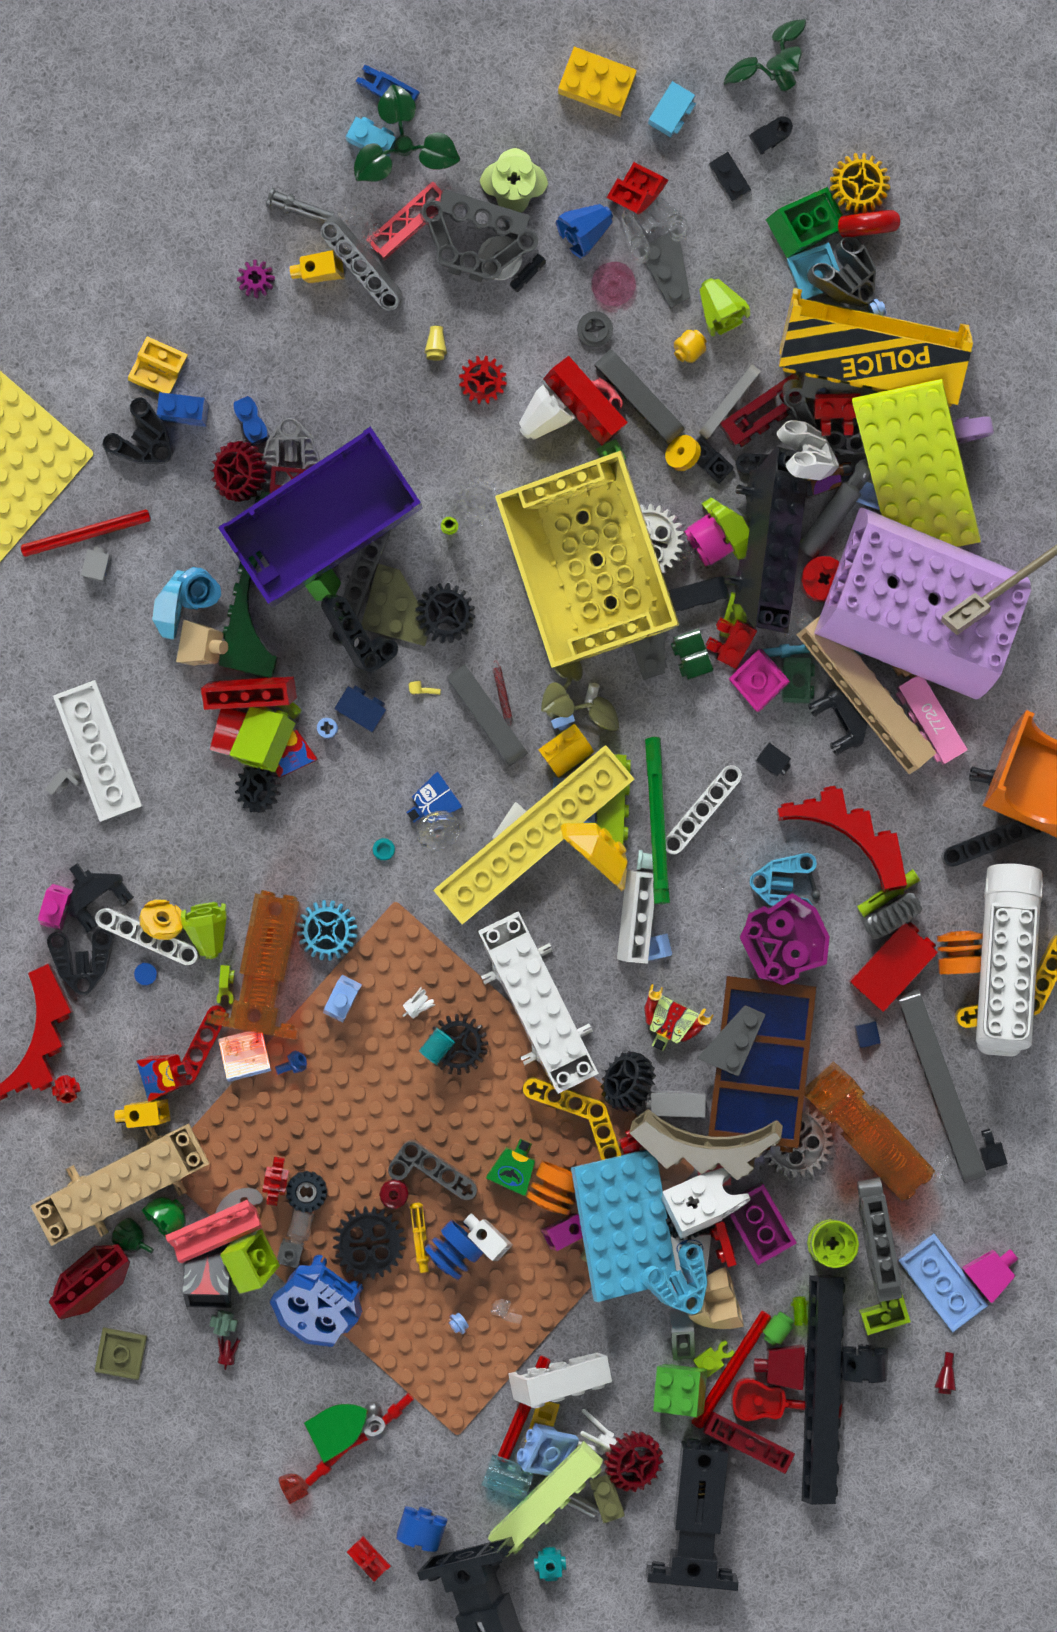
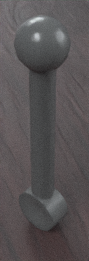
M807 856L803 857L801 860L805 863L806 870L810 869V858ZM810 872L808 877L813 891L811 895L813 899H818L820 892L817 891L812 872Z

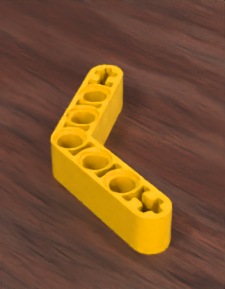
M1057 934L1051 938L1036 969V983L1039 979L1044 978L1047 986L1044 990L1040 991L1035 985L1037 1007L1034 1010V1015L1039 1014L1043 1010L1057 981V965L1051 971L1046 967V962L1050 958H1054L1057 963V955L1051 954L1052 951L1057 952ZM978 1004L959 1008L955 1013L956 1023L965 1028L976 1027L977 1018H969L968 1023L961 1020V1017L964 1016L965 1011L969 1015L976 1014L974 1009H977L978 1015Z
M534 1077L528 1078L524 1082L523 1092L526 1097L589 1119L601 1160L607 1159L604 1157V1151L607 1148H614L617 1154L615 1157L621 1156L606 1105L602 1101L567 1089L560 1093L561 1097L558 1101L553 1102L548 1098L549 1091L555 1089L552 1083ZM535 1082L537 1083V1088L542 1090L543 1085L548 1086L544 1092V1098H540L541 1092L538 1091L530 1094L527 1085H532ZM571 1098H580L582 1101L581 1107L578 1109L571 1108L569 1106ZM596 1104L603 1108V1113L597 1117L590 1113L591 1107ZM606 1126L609 1128L610 1133L606 1138H601L597 1135L599 1127Z

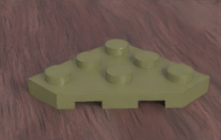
M378 564L361 624L364 630L421 646L426 645L428 636H424L427 629L425 627L421 630L418 628L423 622L415 620L417 616L421 615L415 612V608L421 606L418 605L417 599L401 571Z

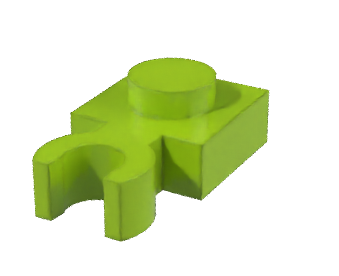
M726 1340L719 1343L716 1351L710 1346L693 1359L698 1368L707 1369V1378L724 1366V1363L721 1361L722 1358H730L735 1353L733 1349L728 1353L722 1351L723 1346L727 1344Z

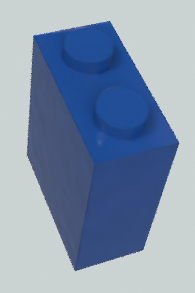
M159 392L157 416L161 421L207 427L209 404L204 397Z

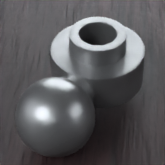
M372 1401L365 1406L368 1409V1419L363 1431L369 1440L376 1441L385 1436L387 1427L384 1420L380 1418L382 1413L380 1404Z

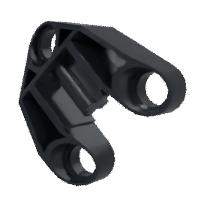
M142 397L135 398L130 404V412L144 426L155 433L157 438L154 439L138 427L133 432L131 438L147 449L145 453L116 433H110L104 437L103 448L110 454L138 464L167 463L171 460L173 453L168 430L146 399ZM139 402L146 404L147 408L143 414H136L134 411V406ZM110 438H117L119 440V447L117 449L110 450L107 447V442ZM165 447L168 449L169 453L165 459L157 458L156 451L158 448Z
M102 928L96 930L92 935L93 973H90L89 952H75L77 974H73L72 952L70 951V942L67 935L62 932L50 934L47 939V945L59 976L79 995H86L92 992L107 972L114 943L112 932ZM100 932L107 933L109 941L105 945H100L96 940ZM56 935L61 936L64 940L61 948H55L52 945V938ZM82 978L88 980L90 984L89 989L85 992L80 991L77 987L78 981Z

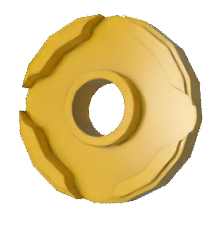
M167 900L150 901L141 910L139 916L140 926L145 933L159 940L175 938L181 933L183 928L181 909L177 905L169 904L170 901ZM157 917H164L167 921L161 922Z

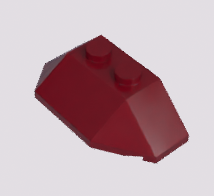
M118 1244L113 1246H94L61 1273L57 1280L49 1304L58 1318L62 1320L85 1314L95 1308L124 1283L130 1260Z

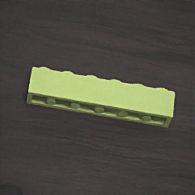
M583 1441L490 1532L488 1539L492 1542L512 1537L515 1545L506 1557L512 1552L514 1554L518 1553L524 1546L522 1542L527 1537L532 1539L539 1532L540 1529L538 1527L543 1522L547 1524L555 1516L553 1512L558 1507L563 1509L571 1500L569 1497L574 1492L578 1494L586 1486L585 1481L589 1477L594 1479L600 1473L603 1459Z

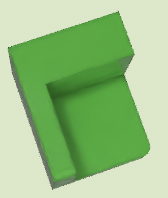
M331 569L305 587L316 601H321L328 594L336 595L341 581Z

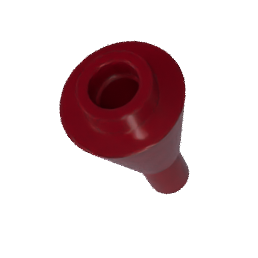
M945 1352L944 1366H942L934 1388H938V1393L951 1395L952 1391H956L954 1368H952L954 1353Z

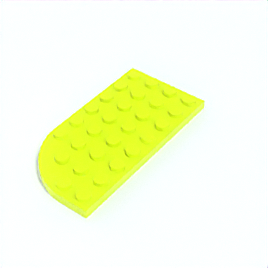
M939 379L852 398L882 516L956 547L981 542L943 380Z

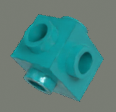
M546 1547L542 1551H538V1558H534L535 1572H539L540 1579L544 1578L545 1581H557L558 1577H562V1570H566V1557L561 1556V1549L556 1550L555 1547ZM548 1563H553L555 1567L546 1568V1565Z

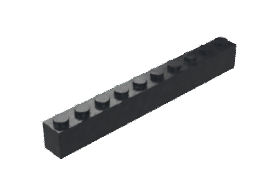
M809 1275L801 1501L811 1505L836 1504V1497L838 1496L836 1484L839 1472L837 1455L840 1449L838 1430L841 1425L839 1407L841 1406L840 1384L842 1382V1374L840 1370L843 1357L841 1342L844 1336L842 1317L845 1312L843 1305L845 1283L844 1277L835 1275Z

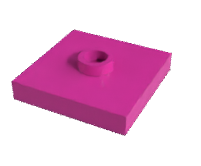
M758 649L729 678L731 683L756 712H760L790 683L789 679L763 649Z

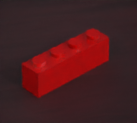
M567 356L555 365L543 378L549 388L555 392L563 404L570 409L578 421L585 426L601 446L618 434L628 423L570 356Z
M294 676L209 681L201 687L204 710L290 705L297 699Z

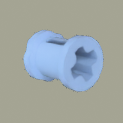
M323 718L317 724V731L324 738H332L338 732V726L333 719ZM325 722L333 726L330 734H326L325 731L321 730V727L325 726Z

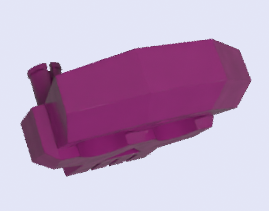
M791 893L769 909L762 906L748 914L740 940L759 978L785 985L799 978L800 972L827 964L830 936L817 909L800 897ZM778 919H783L785 922L782 928L776 925ZM762 942L776 944L770 956H768ZM798 950L800 953L799 957L793 958L791 952Z

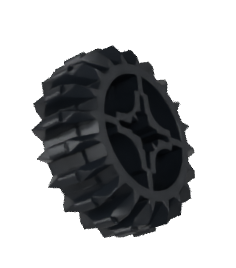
M439 583L436 585V589L431 586L428 588L429 593L424 591L421 594L424 599L417 600L418 605L421 607L415 608V612L421 615L417 616L415 620L423 622L418 626L420 630L424 627L427 629L424 636L427 637L430 633L433 634L432 641H435L438 637H440L439 641L441 644L445 642L446 637L449 643L454 642V637L459 641L462 639L461 633L467 635L469 633L467 628L473 627V623L469 620L474 619L475 615L469 612L473 611L475 606H468V603L472 601L471 597L465 600L463 596L466 594V591L463 590L459 594V586L457 585L451 590L450 583H447L444 589L442 584ZM444 596L453 600L448 604H444L435 598ZM429 605L432 606V610L435 612L433 622L429 618ZM457 605L460 606L462 612L461 622L458 621L459 618L455 614ZM451 606V609L448 611L449 616L443 617L439 621L442 611L447 610ZM441 623H447L450 626L453 625L456 629L448 631L439 629L438 626Z
M455 1014V1021H452L449 1015L446 1016L447 1024H444L442 1020L438 1021L442 1027L440 1030L452 1040L461 1039L465 1035L462 1042L465 1049L455 1050L451 1054L454 1049L451 1047L447 1056L441 1059L443 1064L440 1069L444 1070L446 1065L449 1066V1074H452L453 1068H457V1075H461V1068L463 1067L466 1073H470L468 1066L472 1065L474 1069H477L478 1066L474 1061L477 1059L482 1063L484 1059L479 1054H487L488 1052L485 1049H481V1046L488 1045V1041H481V1038L486 1037L487 1033H478L483 1026L480 1024L475 1028L473 1025L476 1019L473 1018L470 1024L467 1023L468 1015H464L463 1021H459V1014ZM453 1026L465 1027L458 1036H452L445 1032V1030ZM470 1032L474 1034L477 1041L476 1052L466 1044V1038ZM457 1053H464L471 1057L462 1063L451 1062Z
M628 1051L627 1053L622 1052L620 1057L615 1056L614 1062H609L610 1067L608 1070H604L606 1072L605 1077L601 1078L604 1081L600 1086L603 1090L601 1095L605 1098V1102L616 1110L635 1111L636 1106L641 1107L642 1101H648L647 1095L652 1093L651 1087L655 1085L653 1079L656 1077L654 1074L655 1067L641 1053Z

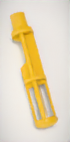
M413 1203L410 1205L416 1262L419 1264L420 1273L429 1272L428 1262L430 1259L424 1253L423 1242L427 1237L423 1204ZM419 1208L422 1211L423 1227H421ZM412 1209L415 1212L416 1228H414Z

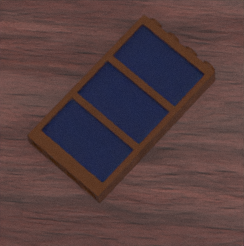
M727 976L721 1031L745 1005L766 1015L739 1077L716 1067L708 1136L731 1137L748 1134L762 1129L777 1120L783 1126L782 1138L774 1147H780L781 1152L793 1153V1149H798L816 986L791 983L781 985L774 981Z

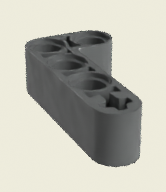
M416 1140L406 1141L388 1168V1173L392 1179L402 1180L408 1175L412 1167L415 1166L464 1200L474 1198L477 1193V1184L473 1179ZM408 1145H414L417 1147L418 1153L415 1156H408L405 1148ZM426 1158H433L436 1161V1167L427 1169L424 1166V1160ZM394 1164H402L405 1167V1172L402 1175L395 1174L392 1170ZM444 1171H452L455 1179L451 1182L444 1181L442 1178ZM459 1177L463 1178L460 1183L464 1186L472 1185V1193L467 1192L463 1194V1188L460 1185L457 1188L453 1187Z

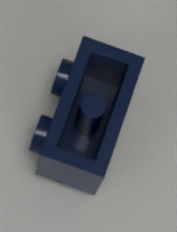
M356 685L353 688L348 686L334 709L374 733L387 712V709L384 708L385 703L376 697L370 700L364 696L366 691Z

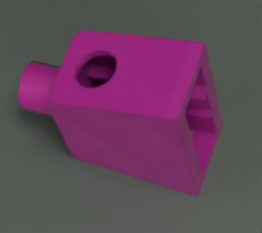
M571 1214L540 1229L550 1250L559 1251L583 1238L578 1214ZM573 1224L574 1231L570 1233L569 1227Z

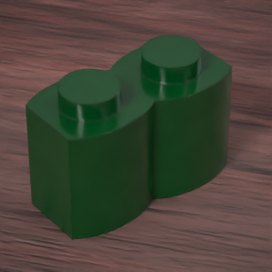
M699 628L673 637L674 642L671 643L674 655H679L681 664H678L682 677L686 676L687 680H691L714 671Z

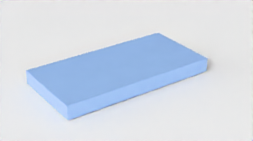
M934 1233L898 1260L952 1332L989 1306Z

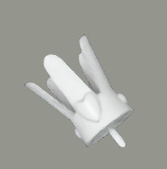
M420 987L412 999L410 998L404 1003L403 1007L407 1012L403 1014V1017L409 1014L414 1019L420 1012L435 1006L433 1004L434 1000L427 1001L428 996L425 995V989L421 991L422 987Z

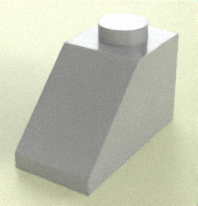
M681 1310L669 1311L673 1360L695 1358L693 1321L686 1312Z

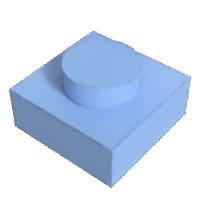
M572 714L567 718L559 717L551 720L554 729L559 728V731H563L569 728L571 722H574L575 719Z

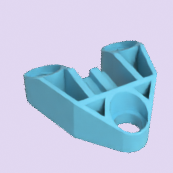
M177 570L154 601L152 620L163 638L174 640L176 637L182 608L180 603L182 582L177 581V578L185 571Z
M803 853L771 860L751 875L749 884L767 905L773 906L788 895L770 894L771 889L792 891L793 878L772 876V872L810 873L816 868V859L812 854ZM806 856L811 858L813 862L812 867L808 870L800 866V860ZM757 875H762L766 879V884L762 888H756L753 884V880ZM801 898V899H803L804 901H806L807 903H809V904L812 905L811 901H809L808 899H806V898Z
M688 1242L679 1250L678 1257L681 1270L671 1273L669 1276L671 1282L664 1270L657 1266H649L644 1270L642 1282L662 1303L688 1314H696L703 1305L707 1277L702 1248L692 1242ZM694 1248L692 1255L687 1258L688 1250ZM657 1271L656 1277L650 1281V1275ZM694 1297L695 1306L688 1309L687 1301Z

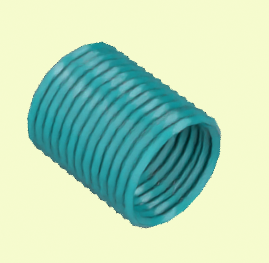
M436 1028L426 1043L421 1046L419 1052L432 1063L438 1065L455 1042L440 1029Z

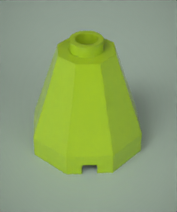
M710 278L701 284L702 287L699 289L707 330L711 336H715V332L722 335L743 323L742 318L744 316L748 318L751 315L747 302L720 279Z
M217 902L194 905L190 907L191 912L188 913L186 909L181 911L182 926L199 955L205 956L206 959L218 957L219 953L223 950L227 919L226 904L221 903V907H218Z

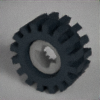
M313 1171L297 1173L291 1178L286 1188V1197L289 1200V1204L295 1210L303 1213H310L319 1209L327 1197L326 1182ZM303 1186L305 1188L309 1186L312 1188L313 1195L311 1197L307 1195L303 1197L300 1190Z

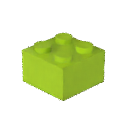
M262 1228L232 1241L220 1254L223 1264L226 1266L239 1294L262 1288L280 1266Z

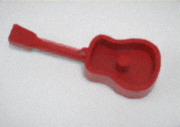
M743 1378L737 1381L731 1395L732 1410L738 1418L744 1421H754L764 1417L779 1419L782 1417L785 1408L805 1410V1401L786 1399L785 1392L781 1387L767 1386L753 1378ZM842 1404L839 1407V1417H841Z

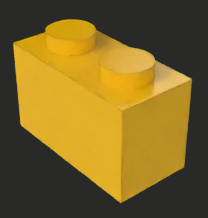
M575 723L538 749L558 778L595 752Z

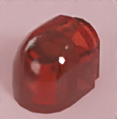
M289 1473L278 1478L280 1487L289 1504L309 1494L307 1491L309 1487L306 1481L298 1474Z

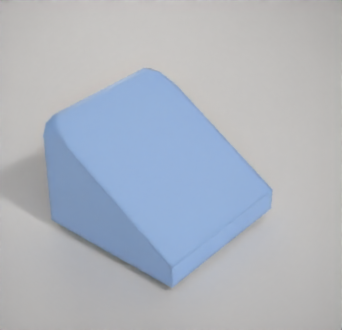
M668 933L650 938L648 961L672 955Z

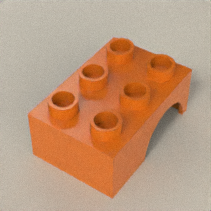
M1026 710L1011 728L983 806L1057 837V740L1041 731L1033 720L1035 713Z

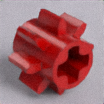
M63 1075L54 1081L55 1086H52L51 1089L57 1101L70 1103L78 1098L77 1092H80L81 1089L75 1077Z

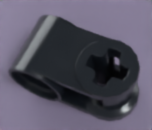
M780 116L751 133L749 137L760 155H763L769 148L773 149L778 143L790 136L793 124L788 117ZM779 123L782 126L787 125L785 133L782 130H777Z

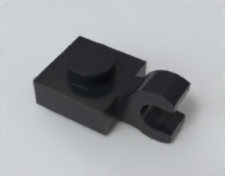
M986 1129L981 1131L985 1146L979 1148L985 1170L1008 1164L1002 1143L994 1142L992 1130Z

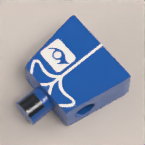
M436 772L412 796L417 805L406 813L413 823L423 816L431 823L462 808V805L439 772Z

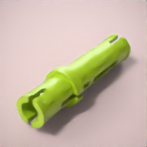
M912 869L905 874L907 882L905 889L889 892L881 890L860 905H857L863 917L865 918L899 894L902 896L905 894V890L920 882L921 880L916 872Z

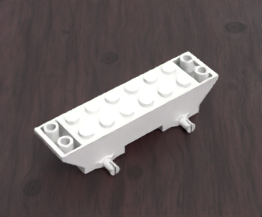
M519 911L479 930L478 933L492 963L493 970L481 976V978L484 980L485 985L495 979L503 985L532 1045V1052L520 1057L521 1060L530 1057L523 1061L524 1066L537 1060L542 1065L558 1094L599 1074L581 1037L593 1032V1030L590 1028L583 1032V1030L591 1027L589 1023L579 1029L575 1027L542 960V956L553 952L552 948L543 951L551 947L550 943L537 949Z

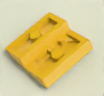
M147 336L128 376V381L157 394L159 392L171 394L188 354Z

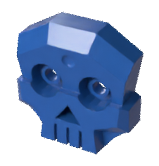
M316 1255L310 1266L299 1265L289 1276L286 1285L273 1293L270 1304L279 1324L307 1344L333 1347L340 1335L348 1333L358 1322L362 1314L359 1296L363 1286L360 1284L357 1289L358 1281H352L350 1284L326 1267V1258L321 1262L323 1256Z

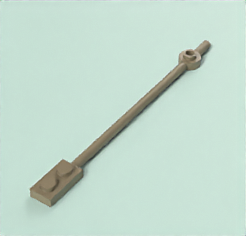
M1057 544L983 597L976 593L972 594L942 616L941 622L956 635L963 632L990 612V602L1057 555Z

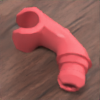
M602 378L595 381L592 380L593 384L601 392H606L609 395L610 403L617 401L620 404V409L622 408L623 400L611 383Z

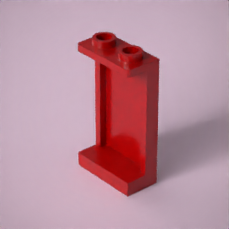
M911 922L900 926L857 974H854L849 980L855 988L882 1012L888 1008L938 953L934 949L936 944L928 937L923 939L918 934L920 930Z

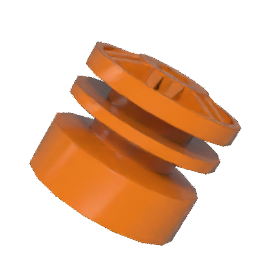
M971 930L952 931L937 936V942H947V946L937 947V951L948 952V957L938 959L939 974L980 972L981 956L975 955V951L982 949V944H975L974 940L983 939V933Z
M541 1161L536 1176L543 1180V1184L532 1182L531 1187L539 1191V1193L528 1191L527 1198L550 1212L570 1215L571 1208L563 1203L575 1204V1200L567 1195L568 1192L575 1193L572 1172L555 1164Z

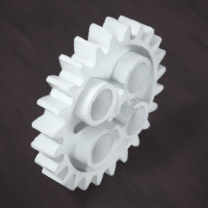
M649 504L648 510H646L644 505H640L650 537L655 541L668 545L667 548H663L653 544L654 550L659 549L661 552V556L658 559L661 571L667 573L666 566L674 568L673 559L680 561L679 557L676 556L677 553H684L679 548V545L686 544L685 541L680 539L685 533L678 531L682 523H674L678 517L675 515L669 517L671 511L668 509L662 513L663 507L660 505L656 510L653 504ZM667 528V537L660 539L658 536L660 529Z

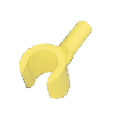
M421 681L409 683L411 694L429 693L440 695V689L422 688Z

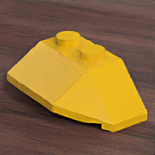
M596 823L562 824L560 827L563 839L623 891L626 884L628 863L625 854L627 851L624 845L619 841L615 842L609 831L605 828L601 829Z

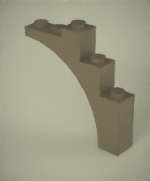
M648 1109L632 1121L630 1134L666 1169L673 1164L677 1165L685 1158L701 1174L708 1170H713L720 1164L738 1180L742 1176H748L754 1170L755 1158L760 1157L768 1147L779 1143L782 1138L783 1126L776 1120L764 1128L748 1134L731 1137H710L676 1128L660 1119Z

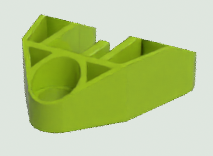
M711 497L701 503L703 509H706L711 514V517L716 520L726 536L725 542L731 544L733 548L732 553L738 560L745 558L749 528L743 517Z

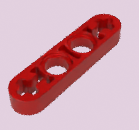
M214 1005L209 1008L182 1062L187 1060L191 1065L198 1066L197 1070L192 1068V1073L190 1074L192 1079H187L186 1085H190L196 1080L226 1021L227 1011L220 1005ZM220 1009V1014L223 1018L222 1020L217 1019L214 1024L219 1026L216 1030L210 1025H205L206 1020L211 1023L213 1019L211 1012H216ZM203 1029H210L212 1031L213 1038L211 1041L206 1042L201 1039L200 1034ZM193 1049H200L203 1053V1058L198 1062L193 1061L190 1057Z

